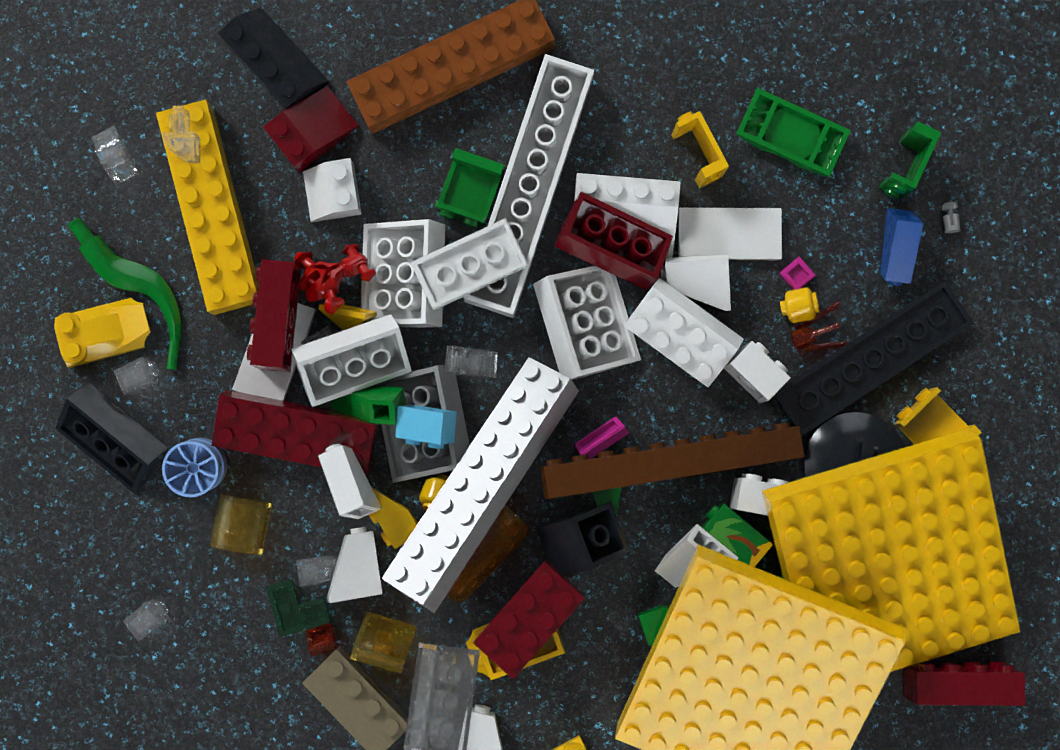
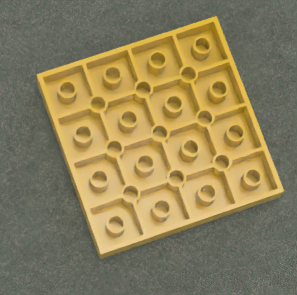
M969 429L762 490L785 580L902 627L906 642L891 671L1020 632L982 441L979 436Z
M697 545L617 722L615 739L641 750H850L906 642L902 627Z

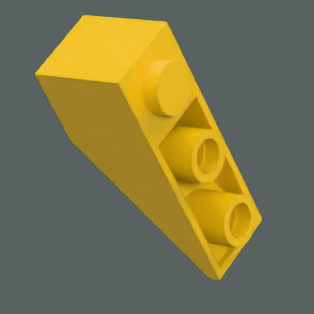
M371 486L382 509L369 514V517L374 524H380L384 531L380 534L388 547L392 545L396 549L407 541L418 522L409 508Z

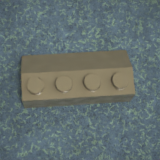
M341 646L302 683L365 750L388 749L413 722Z

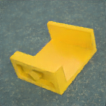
M690 111L678 118L679 122L675 124L671 136L673 139H676L690 131L693 132L709 165L701 168L695 178L700 189L722 178L729 165L701 112L698 111L692 114Z
M938 387L929 390L927 388L923 389L915 397L917 402L911 408L906 406L897 415L899 419L894 423L913 445L965 429H969L977 436L982 432L975 425H967L937 395L941 391Z

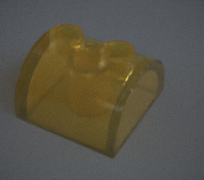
M220 493L210 546L239 553L262 554L272 503Z
M367 611L352 648L351 659L402 674L417 626Z

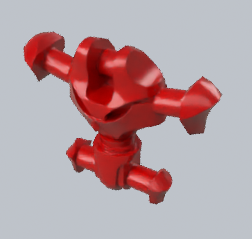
M357 244L345 246L343 253L348 257L342 259L340 263H326L322 261L315 263L312 260L311 251L298 252L294 256V263L300 269L306 268L300 280V289L307 291L306 298L309 302L326 299L324 310L328 314L334 315L345 304L342 298L336 297V294L339 293L338 289L342 278H352L360 273L362 275L361 280L369 282L376 275L375 269H369L366 256L358 253L359 246Z

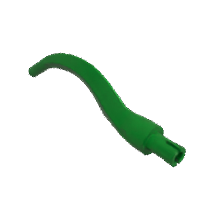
M80 217L71 221L68 227L81 244L79 251L98 275L116 288L135 291L149 296L159 306L167 322L170 334L166 369L177 370L181 341V318L171 288L163 277L154 270L115 255L100 235L94 236Z

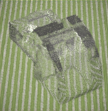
M173 106V114L169 115V127L173 132H162L163 140L168 149L182 161L200 163V137L194 131H190V112L184 106Z
M115 126L91 137L96 147L95 153L116 185L139 174L133 158L127 151Z
M447 346L444 372L462 376L496 378L498 352Z

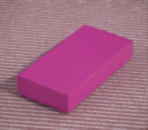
M614 417L576 442L574 447L580 455L588 454V459H592L598 455V452H602L629 434L622 422L617 417Z

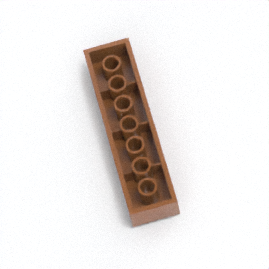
M518 0L346 82L372 135L553 50L555 38L536 0Z

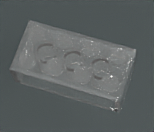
M419 642L404 750H467L480 650Z

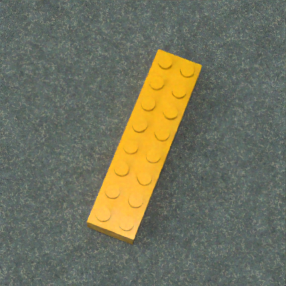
M205 99L157 112L156 116L207 312L217 315L253 305L254 292H258L259 282H256V270L213 107Z

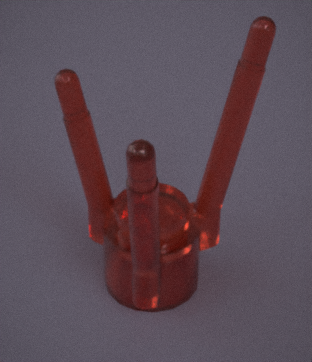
M835 302L817 313L813 320L794 326L795 330L790 332V336L796 351L802 349L803 353L811 350L836 348L848 344L847 341L812 344L816 342L815 336L839 328L841 326L840 323H835L815 331L811 327L806 328L840 306V302Z

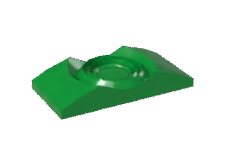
M757 88L735 135L760 150L787 159L799 168L830 177L851 130Z

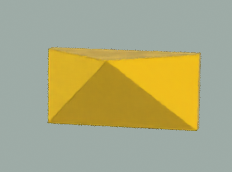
M324 303L319 304V310L343 331L370 322L377 317V311L345 304L332 315L325 312Z

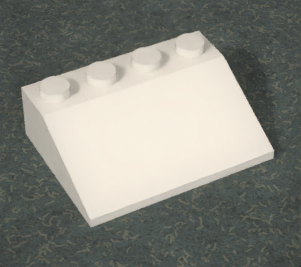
M577 173L574 202L579 193L583 192L672 235L673 238L664 263L666 258L673 257L679 207V181Z
M430 219L364 224L363 255L368 259L369 269H375L376 275L369 282L362 280L361 308L377 311V317L373 320L391 314L399 327H442L443 307L433 311L410 262L445 247V224Z
M591 266L549 275L533 284L559 373L571 378V380H575L641 360L634 334L624 326L629 318L615 275L599 267Z

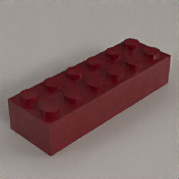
M226 390L219 395L211 446L322 467L318 456L325 453L326 448L329 446L341 444L352 448L365 476H367L372 466L379 424L368 423L339 411Z

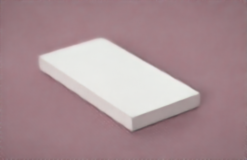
M678 208V257L728 254L729 260H781V208Z
M506 218L410 262L433 311L529 266Z
M299 303L293 348L305 344L317 311L314 308ZM253 334L248 345H252ZM246 349L232 390L285 401L297 367L294 356H292L291 373L259 370L250 365V361L247 360Z

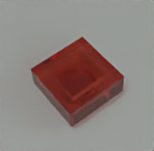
M331 622L306 630L308 651L311 657L337 649L334 628Z

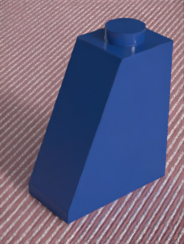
M887 208L880 274L888 284L901 286L902 283L911 284L924 224L910 210Z

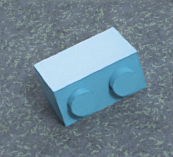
M417 405L398 406L395 438L406 439V444L421 445V442H426L429 448L442 449L444 444L454 443L457 411Z

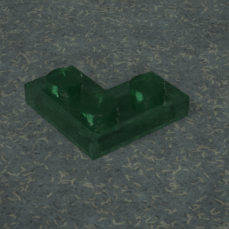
M293 579L266 586L280 638L332 622L325 596L300 604Z

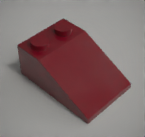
M328 87L285 109L263 126L264 130L298 173H301L359 127Z

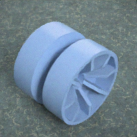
M194 438L175 445L166 454L162 465V473L167 486L173 492L184 497H197L214 489L222 482L227 472V458L223 449L211 446L212 440L206 438Z

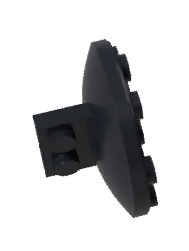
M861 412L840 414L822 423L811 435L804 451V476L806 478L905 448V445L892 426L874 415Z

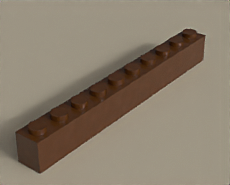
M790 422L775 424V430L766 431L765 426L750 428V434L741 435L740 430L724 432L725 438L716 439L715 434L699 436L700 442L694 443L690 442V438L674 440L675 446L665 447V442L649 444L650 450L640 451L639 446L623 448L624 454L614 455L613 450L598 452V458L588 459V454L573 456V462L562 463V458L546 461L547 466L540 467L544 498L551 499L803 458L804 451L800 427H790Z

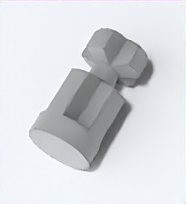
M947 202L942 205V210L947 211V215L943 216L945 233L961 231L959 214L954 213V210L958 208L957 202Z

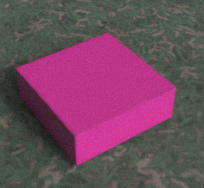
M797 257L779 273L780 277L792 290L802 288L816 276L800 257Z

